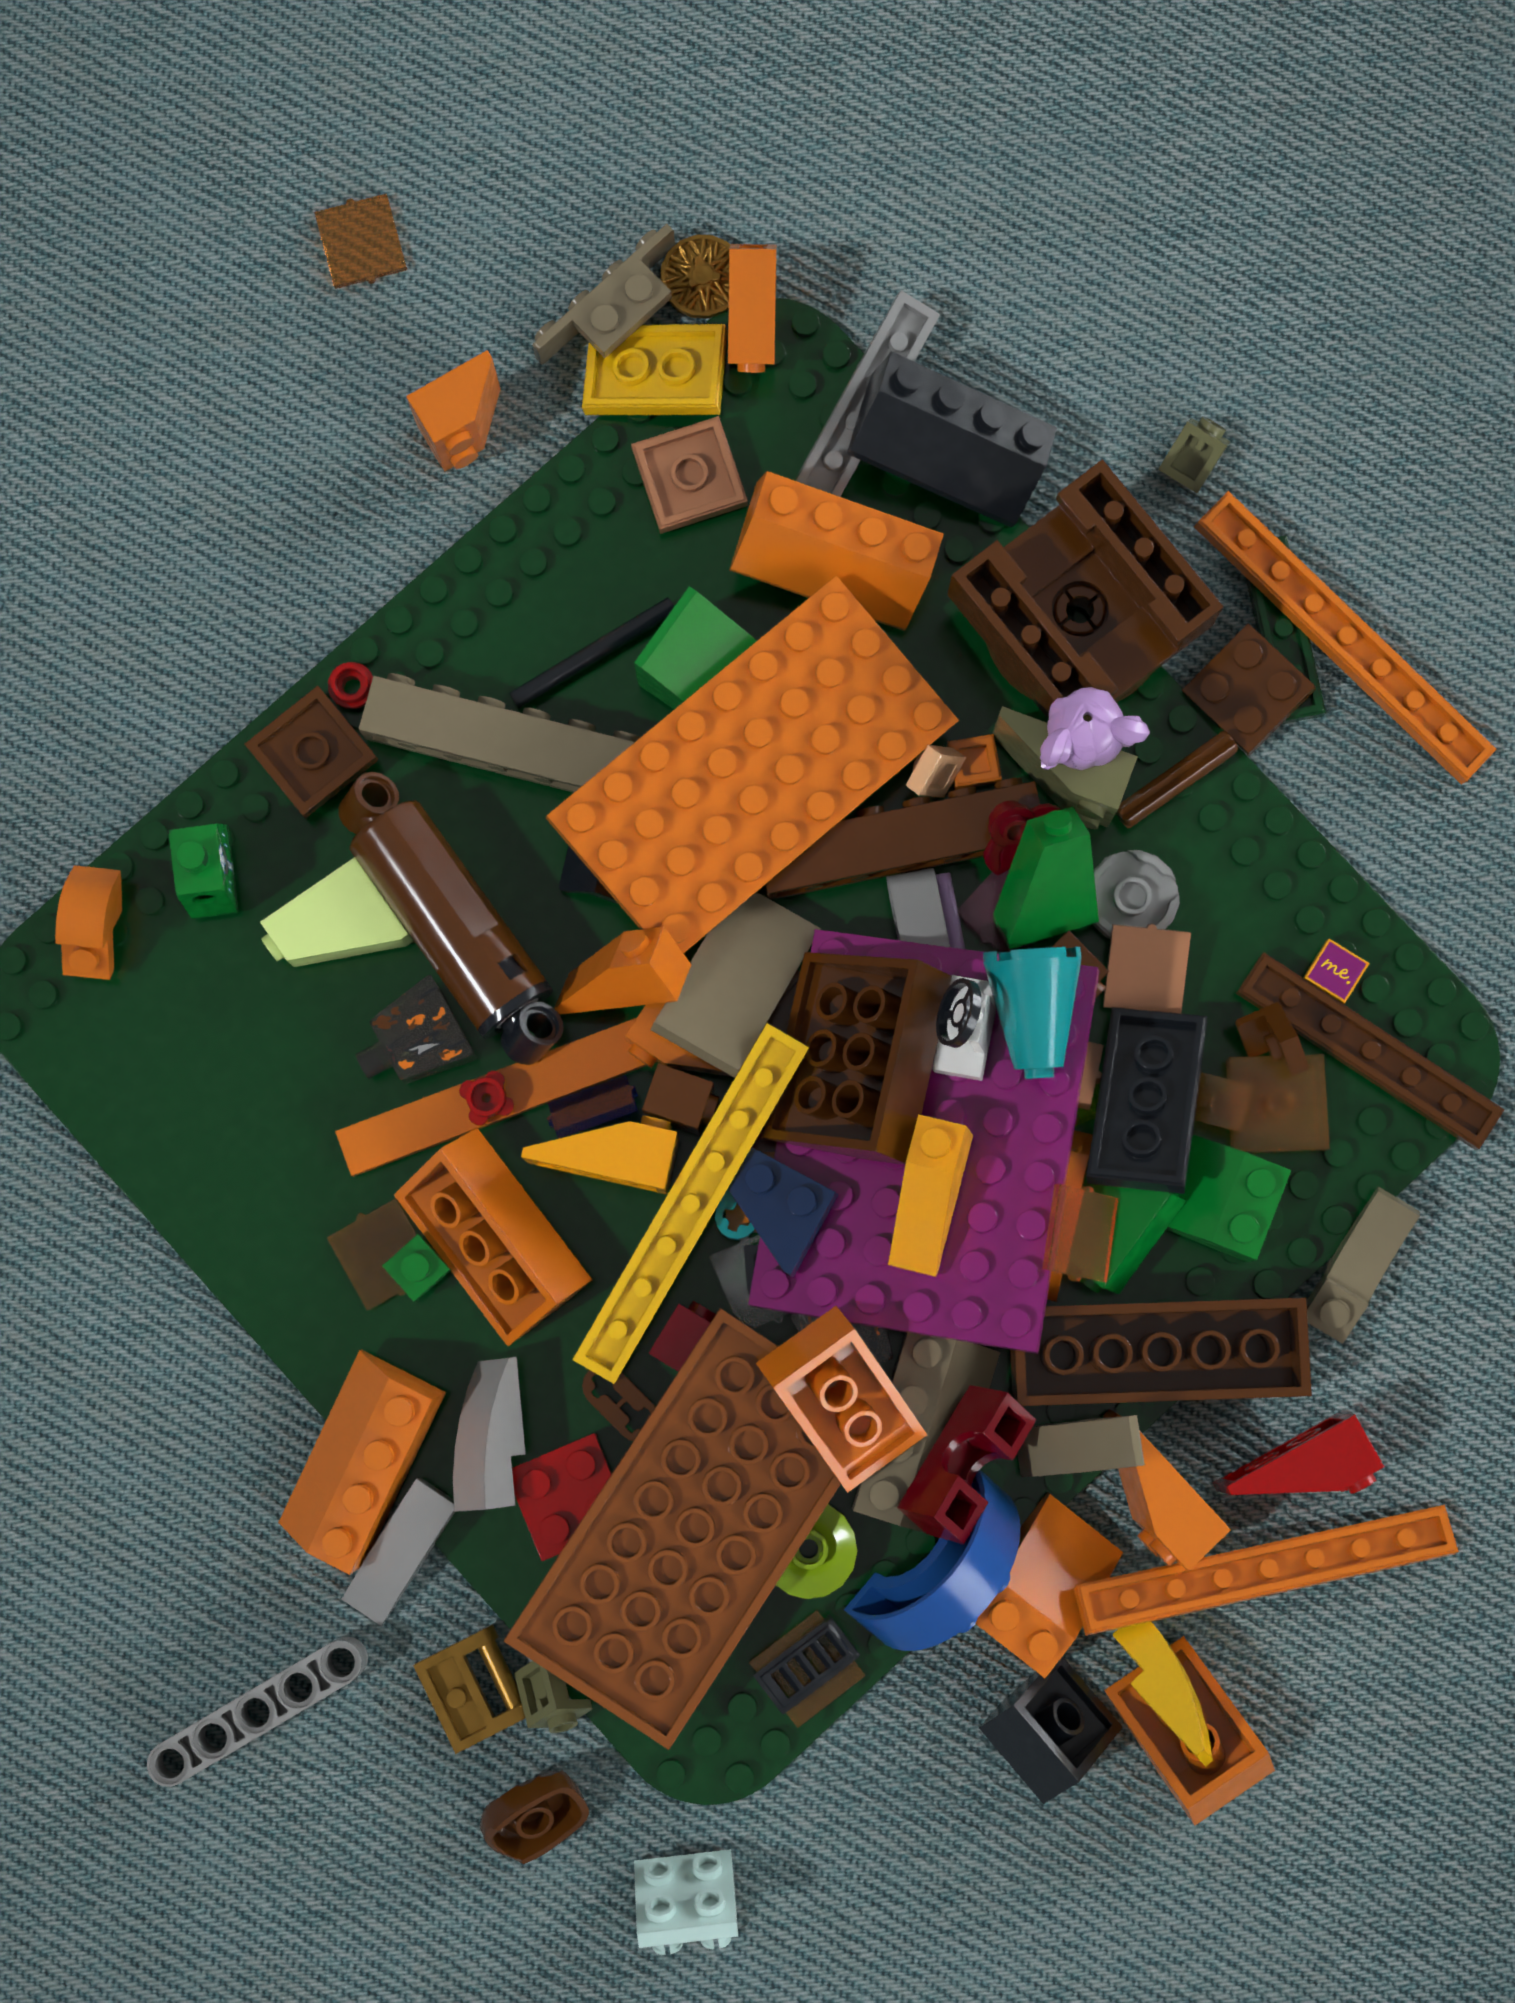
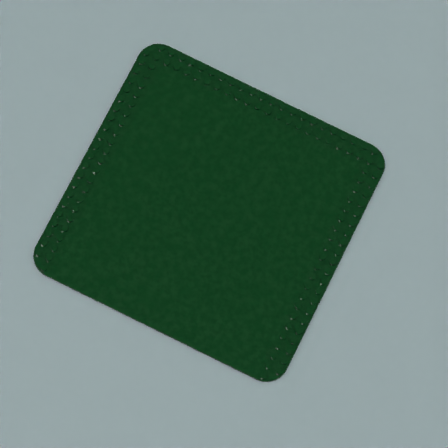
M776 298L775 364H765V372H738V364H728L727 336L720 415H600L91 862L87 867L121 870L122 913L113 929L114 972L110 980L63 975L61 944H55L56 917L62 889L16 928L0 946L1 1054L323 1419L327 1420L354 1360L361 1349L446 1392L398 1493L396 1501L399 1504L417 1478H423L454 1499V1451L459 1418L468 1385L478 1361L517 1358L526 1454L511 1456L512 1468L596 1433L613 1473L633 1441L625 1438L587 1400L582 1384L589 1369L572 1359L667 1195L531 1165L521 1158L523 1147L628 1121L641 1123L642 1116H645L642 1108L657 1065L660 1063L656 1062L652 1068L646 1066L609 1080L612 1082L617 1079L623 1082L599 1086L601 1084L577 1092H582L575 1109L582 1108L579 1109V1112L587 1114L588 1110L583 1107L596 1109L595 1111L601 1108L597 1113L593 1114L595 1115L593 1117L590 1116L591 1114L585 1118L558 1114L570 1104V1102H567L562 1106L565 1103L563 1102L564 1100L568 1099L567 1101L573 1102L577 1100L574 1097L570 1098L572 1095L579 1096V1094L574 1093L564 1097V1099L561 1098L562 1100L554 1105L550 1102L479 1129L593 1279L568 1302L516 1342L507 1346L451 1271L416 1302H413L401 1287L392 1294L399 1286L397 1283L383 1298L382 1296L394 1284L395 1280L391 1282L381 1295L379 1293L390 1282L392 1277L376 1292L389 1276L388 1272H384L385 1269H380V1267L389 1257L395 1254L375 1238L354 1263L347 1268L348 1265H345L344 1262L350 1264L353 1259L347 1258V1261L342 1259L344 1258V1232L346 1230L351 1231L353 1226L355 1228L358 1227L352 1247H357L363 1231L364 1220L367 1219L362 1249L368 1244L365 1243L368 1225L406 1229L404 1246L407 1244L410 1228L411 1234H414V1236L420 1234L432 1247L395 1198L394 1194L439 1149L458 1138L353 1177L350 1174L335 1131L517 1062L513 1061L502 1047L501 1035L503 1032L488 1039H484L415 941L405 947L293 967L285 958L278 962L275 960L261 940L268 933L260 921L354 858L349 846L356 834L349 831L342 824L338 808L357 778L305 819L246 747L245 743L316 686H319L378 758L379 761L364 773L376 772L387 776L398 789V804L416 800L421 804L553 989L552 994L543 1003L554 1008L568 974L623 932L640 930L619 904L591 894L567 893L559 889L568 844L548 822L546 816L571 796L573 792L365 740L359 731L365 706L357 709H346L336 704L328 691L330 674L343 663L357 662L367 667L373 676L387 679L389 673H395L413 679L415 681L414 686L432 690L433 685H443L459 691L460 698L477 702L479 696L490 697L506 704L505 709L523 713L524 708H533L550 714V721L568 725L570 719L581 720L596 726L595 732L613 736L614 731H624L641 738L674 710L638 685L634 662L662 623L519 709L510 697L509 692L668 597L675 606L689 586L699 592L757 641L808 599L805 596L729 570L757 481L767 471L791 480L796 479L864 355L855 343L829 317L804 303L786 298ZM729 310L712 317L705 324H725L728 331ZM719 416L748 500V506L660 534L631 444ZM860 460L841 495L842 498L944 534L931 578L906 630L902 631L876 622L959 719L955 725L931 745L947 747L948 741L992 734L1002 706L1048 723V718L1035 702L1020 693L1003 677L990 656L986 642L947 595L953 573L996 540L1005 547L1030 527L1019 517L1016 525L1011 528ZM1075 606L1066 610L1068 615L1067 621L1071 619L1076 623H1084L1090 620L1086 610L1081 607ZM1162 666L1156 669L1135 692L1116 702L1124 716H1140L1141 720L1147 724L1150 732L1145 741L1121 749L1124 752L1138 756L1122 801L1222 732L1182 692L1183 688ZM354 679L349 680L344 686V691L348 694L356 693L360 689V682ZM995 740L1002 780L1019 777L1022 778L1023 783L1033 782L1034 780ZM1238 747L1237 752L1232 757L1131 828L1125 827L1115 814L1108 827L1099 825L1098 829L1087 828L1090 833L1094 869L1104 858L1115 853L1141 850L1161 859L1172 870L1176 879L1180 904L1173 922L1165 930L1191 933L1181 1014L1207 1016V1032L1193 1135L1245 1151L1290 1169L1291 1173L1256 1261L1245 1262L1165 1230L1119 1294L1106 1289H1102L1100 1293L1094 1292L1075 1277L1079 1269L1067 1261L1057 1302L1047 1300L1046 1306L1288 1298L1335 1254L1340 1243L1378 1186L1396 1197L1457 1140L1456 1137L1300 1035L1298 1037L1309 1065V1070L1291 1076L1283 1060L1274 1062L1269 1051L1257 1057L1249 1058L1235 1022L1237 1019L1260 1009L1237 995L1236 992L1263 952L1303 978L1325 941L1330 938L1370 963L1344 1004L1345 1006L1489 1100H1491L1494 1094L1500 1069V1049L1494 1025L1482 1003ZM916 758L841 821L857 818L856 812L864 808L883 806L884 811L887 812L903 808L902 802L906 800L924 797L916 794L906 786L913 773V764ZM953 782L944 798L928 796L930 801L935 802L949 799L948 793L955 790ZM1036 783L1040 805L1049 803L1058 806ZM994 784L975 787L977 793L995 789ZM216 823L227 824L229 826L239 913L191 919L177 898L175 891L169 830ZM984 857L931 867L934 868L935 875L942 873L951 874L965 948L967 950L981 952L997 951V954L1018 949L1051 948L1067 933L1009 949L993 919V913L1009 870L1001 875L994 874L986 865ZM886 877L772 900L821 928L820 930L898 940ZM764 885L757 892L767 897ZM202 895L199 896V899H208L214 896ZM1092 924L1071 930L1070 932L1107 968L1110 939L1106 938ZM706 935L684 953L689 962H691ZM802 962L799 968L797 969L799 972L801 970ZM1106 976L1101 980V982H1102L1104 985H1105ZM433 987L439 988V991L433 993L435 991L433 990L425 995L429 1019V1001L435 995L442 993V995L435 999L440 1000V1007L444 1008L445 1014L436 1021L443 1022L446 1025L448 1023L446 1020L451 1018L450 1024L446 1026L451 1028V1030L443 1031V1034H438L435 1038L437 1041L447 1040L440 1045L443 1050L448 1049V1044L451 1046L465 1039V1042L449 1048V1051H456L465 1046L464 1050L460 1053L462 1057L454 1056L450 1060L444 1061L438 1054L440 1052L436 1047L421 1056L405 1053L403 1061L406 1059L407 1062L413 1061L414 1064L417 1061L418 1064L416 1069L412 1071L410 1070L411 1068L404 1070L401 1067L399 1069L387 1045L390 1046L392 1044L396 1024L391 1025L390 1029L378 1028V1025L373 1026L372 1022L376 1021L380 1015L391 1017L387 1022L397 1020L399 1023L405 1019H401V1016H404L406 1012L410 1015L421 1009V1005L428 1022L425 999L419 1005V1001L422 1000L419 995L422 996ZM1104 991L1094 1002L1088 1042L1104 1045L1098 1070L1101 1073L1112 1008L1102 1006ZM431 1005L432 1018H433V1016H434L435 1013H436V1012L434 1011V1009H435L436 1007H434V1006ZM645 1005L561 1014L563 1033L561 1038L549 1050L637 1018ZM393 1007H399V1008H398V1011H400L401 1014H400V1015H394V1014H392V1013H391L392 1008H393ZM424 1019L422 1025H425V1028H427L428 1026ZM406 1021L400 1024V1026H405V1030L401 1032L410 1030ZM417 1025L414 1028L411 1040L421 1035H428L431 1032L428 1030L424 1034V1028ZM396 1031L395 1041H396V1038H398L399 1035H400V1038H401V1037L404 1036L405 1034H402V1035H401V1034H399V1033ZM388 1032L389 1037H384V1033ZM409 1034L407 1035V1037L402 1038L404 1039L402 1042L399 1041L398 1044L394 1043V1046L407 1041ZM432 1035L429 1036L428 1042H435L432 1039ZM470 1048H471L472 1051H473L472 1054H470V1051H469V1052H466V1053H463V1052L467 1051V1050L470 1049ZM376 1050L385 1068L368 1076L359 1059ZM429 1052L436 1056L433 1060L437 1059V1056L441 1058L435 1064L428 1067L419 1066L421 1058ZM429 1067H432V1068H433V1070H431V1071H427V1070L422 1071V1069H424V1068H427V1069H428ZM676 1069L713 1082L715 1088L714 1095L719 1096V1101L721 1102L735 1079L732 1076ZM624 1083V1085H623V1087H622V1090H621V1092H620L618 1098L616 1099V1097H617V1095H618V1092H619V1090H620L622 1084ZM1100 1083L1095 1084L1090 1110L1077 1109L1075 1131L1093 1134ZM615 1084H617L616 1087H615V1089H614V1091H613V1093H612V1096H611L610 1100H608V1098H609V1096H610V1094H611V1092H612V1090H613ZM620 1084L614 1099H612L618 1085ZM627 1084V1088L624 1092V1095L622 1098H620ZM610 1085H612L611 1088H610L609 1093H608V1094H604V1093H607V1091H608ZM600 1088L598 1089V1091L601 1089H606V1091H604L603 1093L596 1094L599 1096L594 1095V1097H591L594 1089ZM589 1090H591V1092H590V1094H589V1096H588V1098H587V1100H586L584 1106H582L583 1103H584V1101H585V1099H586V1096H587ZM585 1091H587L586 1094H585V1096H584V1098H583V1100H582V1102H581V1104H580V1107H578V1105H579V1103H580V1101H581V1099H582V1097H583ZM629 1092L630 1096L628 1097V1099H632L631 1103H626L628 1099L622 1102L623 1100L620 1099H625ZM611 1101H615V1102H616V1103H613V1104H609V1103H608L607 1106H609V1105H610V1106L613 1105V1106H612V1107H607V1108H610V1109H609V1110H606V1112L599 1113L600 1111H603L602 1109H606V1108L602 1107L603 1105H605V1104H602V1103L611 1102ZM561 1103L558 1107H555L557 1109L560 1108L557 1112L552 1110L554 1106ZM567 1110V1112H564V1113H563V1114H565V1115H573V1116H574V1113H573V1112H569L568 1110ZM561 1117H562V1119H563V1118L567 1119V1120L564 1121V1122H566V1123H562V1121H561V1122H556V1121H557V1120L560 1121V1118H561ZM568 1118H571L570 1121H571V1122L574 1121V1122L571 1123V1124H568V1122H567V1121L569 1120ZM703 1126L700 1136L672 1127V1131L678 1132L680 1142L668 1193L704 1133L706 1126ZM383 1209H394V1210H400L402 1213H399V1212H390V1211H381V1210H383ZM716 1209L622 1370V1373L655 1406L678 1371L653 1357L649 1352L679 1303L689 1308L694 1300L715 1314L721 1308L778 1346L802 1330L800 1321L803 1328L806 1327L805 1324H809L806 1317L804 1320L802 1315L799 1319L798 1314L755 1308L748 1305L750 1294L747 1291L743 1246L759 1244L760 1236L758 1233H752L747 1238L734 1240L722 1235L715 1221ZM726 1210L723 1213V1218H726ZM379 1213H384L383 1222H381V1219L376 1222ZM392 1214L393 1217L401 1215L400 1224L395 1219L392 1223H386V1215ZM388 1216L387 1221H391V1216ZM405 1219L404 1223H408V1225H403L402 1221ZM370 1227L369 1229L374 1236L373 1231L375 1233H383L388 1230L377 1227ZM355 1228L351 1234L348 1231H346V1235L349 1236L347 1239V1246L350 1245ZM398 1230L402 1233V1237L396 1245H402L404 1231ZM388 1231V1232L384 1233V1234L381 1236V1238H382L384 1235H386L387 1233L389 1234V1233H392V1232H394V1233H397V1232H395V1231ZM369 1233V1235H368V1240H367V1241H370V1240L373 1238V1237L370 1235V1233ZM338 1235H339V1252H338V1250H337V1236H338ZM391 1235L386 1239L383 1238L382 1241L386 1244H392L399 1239L400 1235ZM376 1243L375 1247L368 1253V1255L361 1261V1263H360V1264L354 1269V1271L352 1272L351 1270L353 1269V1267L361 1260V1258L368 1252V1250ZM379 1246L380 1248L375 1252V1254H374V1255L368 1260V1262L360 1269V1271H359L357 1274H355V1272L360 1268V1266L367 1260V1258H368V1257L374 1252V1250ZM389 1246L392 1250H400L402 1248L397 1246ZM347 1248V1256L356 1257L359 1254V1250ZM382 1251H385V1252L380 1256V1258L374 1263L373 1261L379 1256V1254H380ZM386 1254H388V1256L380 1263V1265L377 1266V1264L380 1262V1260H381ZM370 1263L385 1274L373 1289L358 1278ZM372 1267L371 1271H374L377 1275L375 1281H370L367 1276L363 1277L372 1286L382 1276L374 1267ZM353 1278H355L359 1283H361L364 1287L371 1291L381 1301L379 1302L376 1299H367L366 1302L365 1297L372 1296H366V1291L363 1288L362 1290H360L361 1286H359L358 1288ZM371 1301L376 1302L375 1305L369 1307V1303H371ZM811 1317V1322H814L818 1318ZM860 1325V1331L863 1333L867 1344H869L868 1340L870 1338L875 1342L874 1335L871 1333V1326ZM879 1328L881 1337L877 1338V1340L886 1346L888 1358L884 1359L882 1356V1359L878 1360L874 1354L873 1356L891 1381L905 1332ZM984 1346L1000 1352L989 1389L1008 1392L1012 1396L1010 1349ZM599 1375L594 1376L592 1380L595 1382L596 1388L592 1393L595 1397L599 1398L605 1394L616 1404L623 1398L613 1388V1383ZM1177 1401L1023 1407L1036 1419L1033 1426L1103 1418V1415L1110 1409L1120 1416L1137 1415L1139 1430L1144 1433ZM628 1402L621 1407L630 1418V1422L626 1427L632 1433L636 1429H641L651 1414L645 1407L641 1411L634 1410ZM1017 1454L1013 1461L1002 1458L994 1459L980 1469L1011 1497L1018 1510L1020 1527L1047 1492L1066 1506L1103 1471L1021 1477ZM841 1484L828 1504L845 1516L855 1533L858 1552L852 1573L837 1590L827 1596L812 1599L788 1595L775 1585L669 1750L566 1683L568 1695L571 1699H590L592 1710L585 1715L630 1766L656 1790L674 1799L701 1805H717L743 1799L762 1789L779 1775L910 1652L893 1649L885 1645L845 1612L844 1609L875 1572L885 1577L901 1575L915 1568L930 1554L939 1537L854 1512L852 1505L858 1486L847 1493ZM516 1497L515 1506L455 1512L435 1542L439 1550L509 1629L512 1628L559 1556L558 1554L541 1561ZM811 1539L804 1540L799 1548L801 1555L806 1558L815 1556L818 1551L817 1543ZM830 1614L861 1656L783 1715L754 1678L753 1674ZM825 1634L817 1639L833 1661L841 1655ZM810 1646L802 1651L818 1673L825 1668V1665ZM794 1657L787 1662V1665L803 1685L810 1680ZM779 1669L771 1674L787 1697L795 1692Z

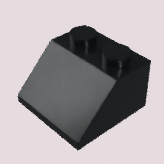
M1063 1656L1046 1678H1043L1037 1672L1033 1673L1007 1696L979 1727L982 1733L1043 1804L1079 1783L1123 1728Z

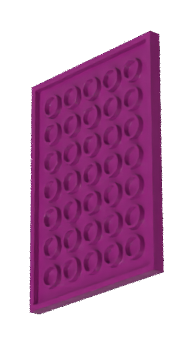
M818 929L814 931L811 953L917 959L949 975L988 981L983 964L984 952ZM1080 966L1064 1067H1054V1077L1025 1079L1024 1069H1014L997 1009L982 1081L939 1074L931 1069L921 1115L966 1125L973 1134L937 1278L888 1265L905 1165L871 1161L777 1142L774 1155L775 1160L835 1191L838 1197L794 1277L782 1270L760 1237L748 1305L755 1308L816 1318L821 1317L834 1306H837L847 1320L853 1324L1038 1354L1098 984V967Z

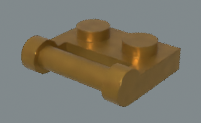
M493 1624L413 1665L455 1754L525 1719L517 1684L495 1641L499 1636ZM476 1649L479 1650L507 1708L506 1711L494 1716L466 1657L467 1654Z

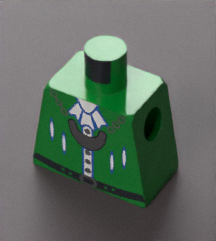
M216 823L169 830L175 891L177 898L191 919L239 913L229 826ZM202 895L214 896L208 899H199V896Z

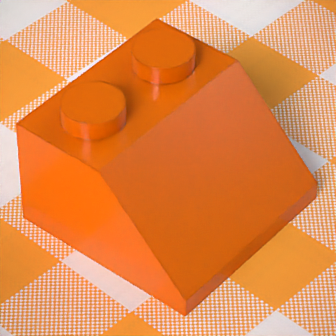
M488 350L406 396L416 425L444 472L452 467L461 469L468 466L477 459L478 452L484 450L501 389L494 362Z

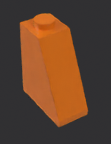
M731 244L729 248L728 364H738V372H765V364H775L777 245Z

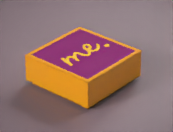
M1329 938L1323 944L1303 978L1342 1004H1345L1370 963Z

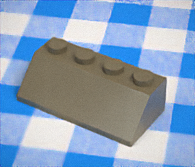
M905 1332L891 1382L923 1427L927 1436L858 1485L852 1505L854 1512L925 1533L904 1515L897 1506L968 1387L973 1385L990 1388L1000 1352L975 1343Z

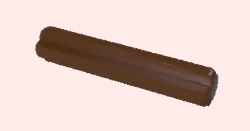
M1226 731L1217 734L1122 801L1116 812L1118 819L1127 828H1131L1232 757L1238 750L1234 739Z

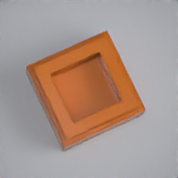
M994 734L947 742V747L954 748L966 757L953 781L955 790L995 784L1002 780Z

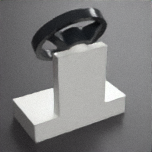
M951 975V984L941 1000L937 1013L936 1032L938 1043L932 1069L935 1073L982 1081L996 1014L994 998L989 981Z

